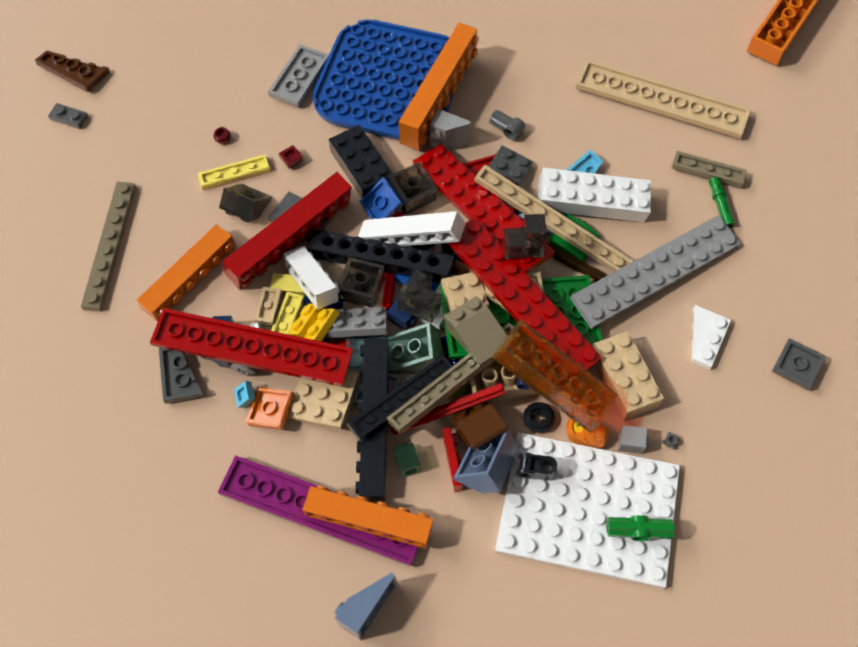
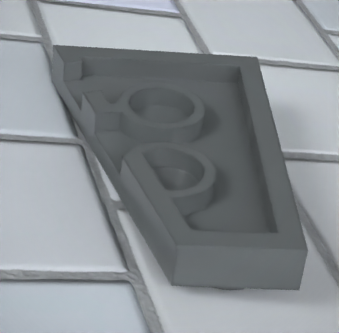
M159 348L164 403L204 397L183 353Z

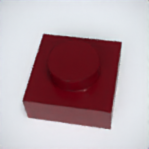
M294 145L278 153L279 158L288 169L303 161V156Z

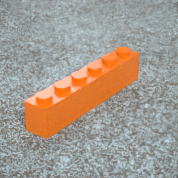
M215 224L136 300L140 308L158 321L163 308L170 309L174 304L179 303L181 298L188 291H191L195 284L201 278H204L213 266L218 265L221 259L233 250L235 243L232 235Z
M319 485L317 487L310 486L302 509L307 517L427 549L433 527V519L427 514L409 513L408 509L401 507L397 509L390 508L388 504L383 502L371 503L367 498L357 496V498L349 497V494L342 491L334 493L329 491L328 488Z

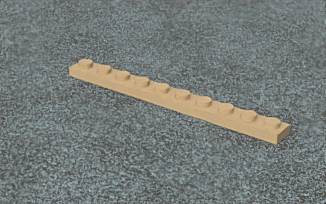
M484 165L474 179L476 183L609 270L615 272L633 262V260L487 165Z

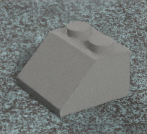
M439 109L429 124L430 146L435 148L442 144L448 151L469 146L471 121Z

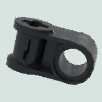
M526 452L519 453L520 464L519 470L516 471L517 476L541 480H551L555 477L557 462L553 457ZM549 465L553 470L547 472L542 467Z

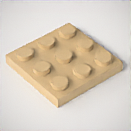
M348 371L343 387L300 378L287 419L343 430L361 378L360 374Z

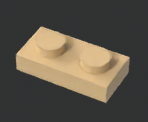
M262 288L254 317L255 323L260 322L264 325L273 326L282 296L281 289Z

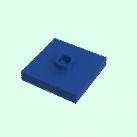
M382 177L359 201L371 219L392 217L404 205L400 196L385 177Z

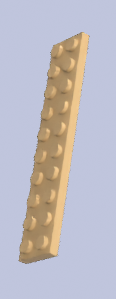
M586 60L576 83V89L739 139L742 137L751 110L747 107L591 60Z

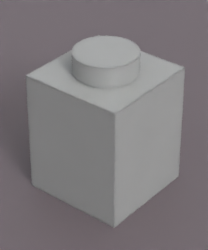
M622 425L619 431L618 451L643 454L645 448H648L650 443L647 428Z

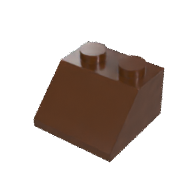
M487 401L475 405L466 411L462 410L456 413L454 418L450 419L459 440L472 449L480 447L509 429L492 404Z

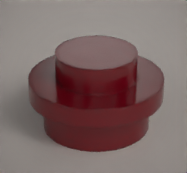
M219 127L215 130L213 137L217 143L224 144L231 139V133L225 127Z

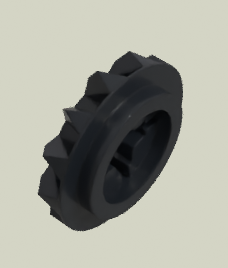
M534 402L524 410L523 420L525 426L530 431L540 434L541 432H547L553 427L555 413L549 405L542 402ZM538 411L540 416L544 418L540 424H538L537 419L533 418L537 416Z

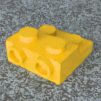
M308 304L301 311L298 320L292 324L288 334L322 341L340 313L336 309L321 308L317 310L314 304Z

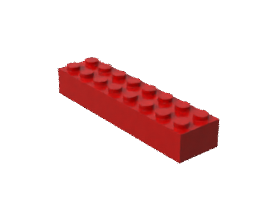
M335 172L224 259L222 262L225 275L239 290L242 287L246 288L249 286L253 278L257 275L261 276L266 272L268 266L278 263L283 253L293 250L298 242H304L309 237L308 233L311 230H318L322 227V222L325 219L331 220L335 217L338 210L345 209L350 204L352 186L338 172Z

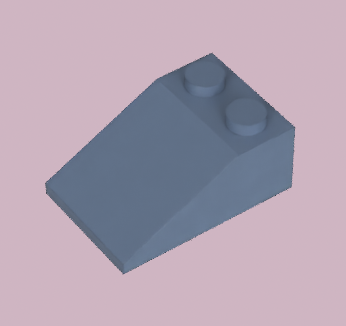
M390 573L349 597L345 603L341 602L335 611V619L338 625L361 640L396 587L395 575Z

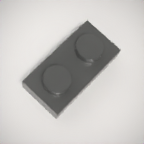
M56 103L48 117L52 121L81 129L88 115L84 111Z

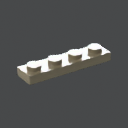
M680 151L676 152L672 169L707 179L719 177L722 183L740 188L744 183L747 171Z

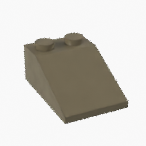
M477 296L444 315L449 333L480 367L513 347V343L489 308Z

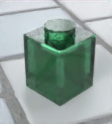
M413 442L409 444L401 443L393 449L401 477L421 471V464Z

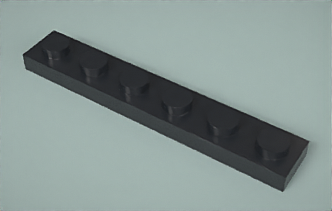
M444 355L440 356L347 422V426L360 441L385 423L388 416L449 370L452 365Z

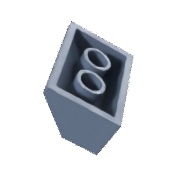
M509 429L476 449L469 447L454 476L455 481L482 494L500 492L520 448Z

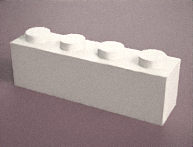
M304 246L283 253L286 269L317 310L338 302V285L331 281L328 272L323 271L320 262L315 261L311 252H308Z

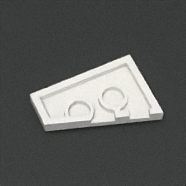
M694 305L691 362L710 370L731 320Z

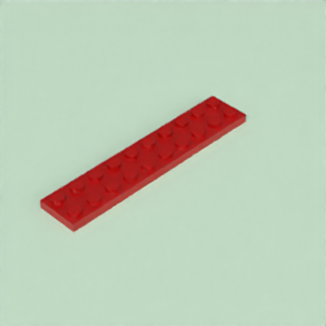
M442 144L413 160V166L468 220L475 217L524 273H529L554 256L555 251L495 194L474 181L476 176Z
M475 217L466 222L460 242H451L448 245L566 378L572 383L602 359L599 353L531 278L523 272Z
M167 308L162 309L150 340L151 346L340 387L344 386L353 354V348Z

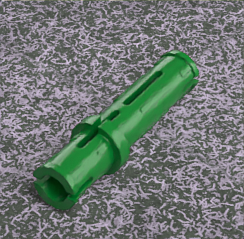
M713 177L708 181L713 193L712 198L717 204L721 219L730 229L736 224L726 199L727 193L723 190L720 178Z

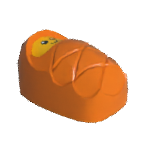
M576 414L570 417L566 425L568 439L574 444L604 449L609 439L610 430L602 423L585 415Z

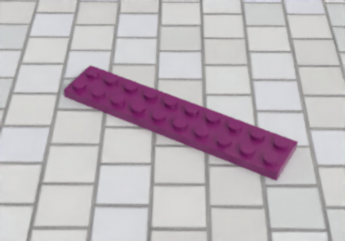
M235 455L218 490L219 495L412 567L419 547L307 517L302 511L310 486L317 487L318 485Z

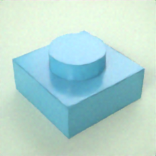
M244 381L234 389L238 408H245L255 400L252 382Z

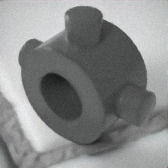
M667 432V436L662 440V443L671 449H675V445L680 441V438L671 432Z

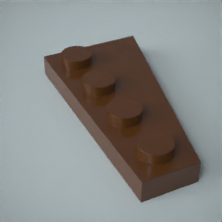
M47 50L35 59L38 66L87 92L110 73L109 67H97L95 63L91 62L86 64L81 62L80 59H68L66 55Z

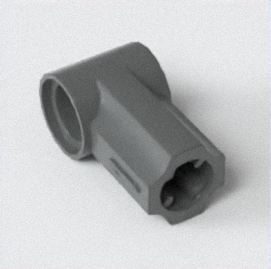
M495 110L489 119L490 124L502 130L504 135L512 141L526 128L525 123L520 118L515 117L512 119L499 110Z

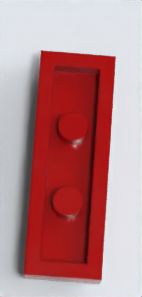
M450 427L442 428L454 493L462 491V484L454 479L459 468L458 465L461 464L460 453H456L454 447L457 445L456 434L451 433Z

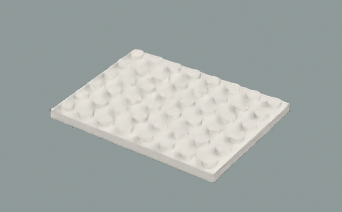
M518 432L516 442L520 448L510 470L495 552L664 589L667 581L671 539L650 538L647 541H634L631 538L608 537L606 524L608 517L630 518L634 515H646L650 519L673 520L680 465ZM526 452L553 457L557 462L555 477L551 480H541L517 476L516 471L519 470L520 464L519 453ZM549 465L542 467L547 472L553 470Z

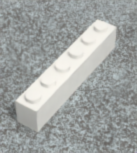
M457 211L364 220L358 237L367 240H378L388 244L395 243L399 246L460 242L466 223Z

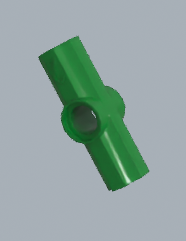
M634 515L630 518H607L606 533L608 537L631 538L634 541H647L650 538H674L675 530L672 519H650L646 515Z

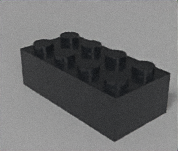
M360 125L328 139L332 155L361 199L382 177L387 178L390 184L395 187L394 174Z

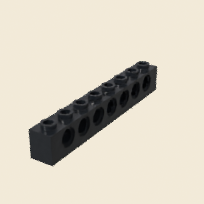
M314 229L306 247L315 259L441 283V279L453 277L456 269L455 256L448 253L441 254L431 250L416 249L411 246L404 247L395 243L388 244L378 240L363 239L358 236L352 237L342 233H330L326 230Z

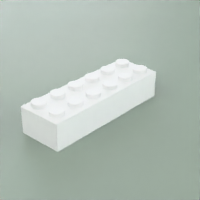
M543 167L539 177L538 199L560 213L644 223L650 214L651 180Z

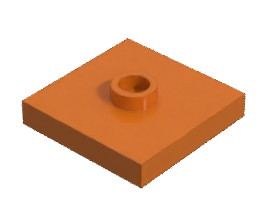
M258 387L255 393V400L252 402L245 423L248 426L283 430L295 393L288 390Z

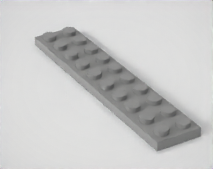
M718 215L571 295L570 300L590 329H593L732 251L740 245V242Z

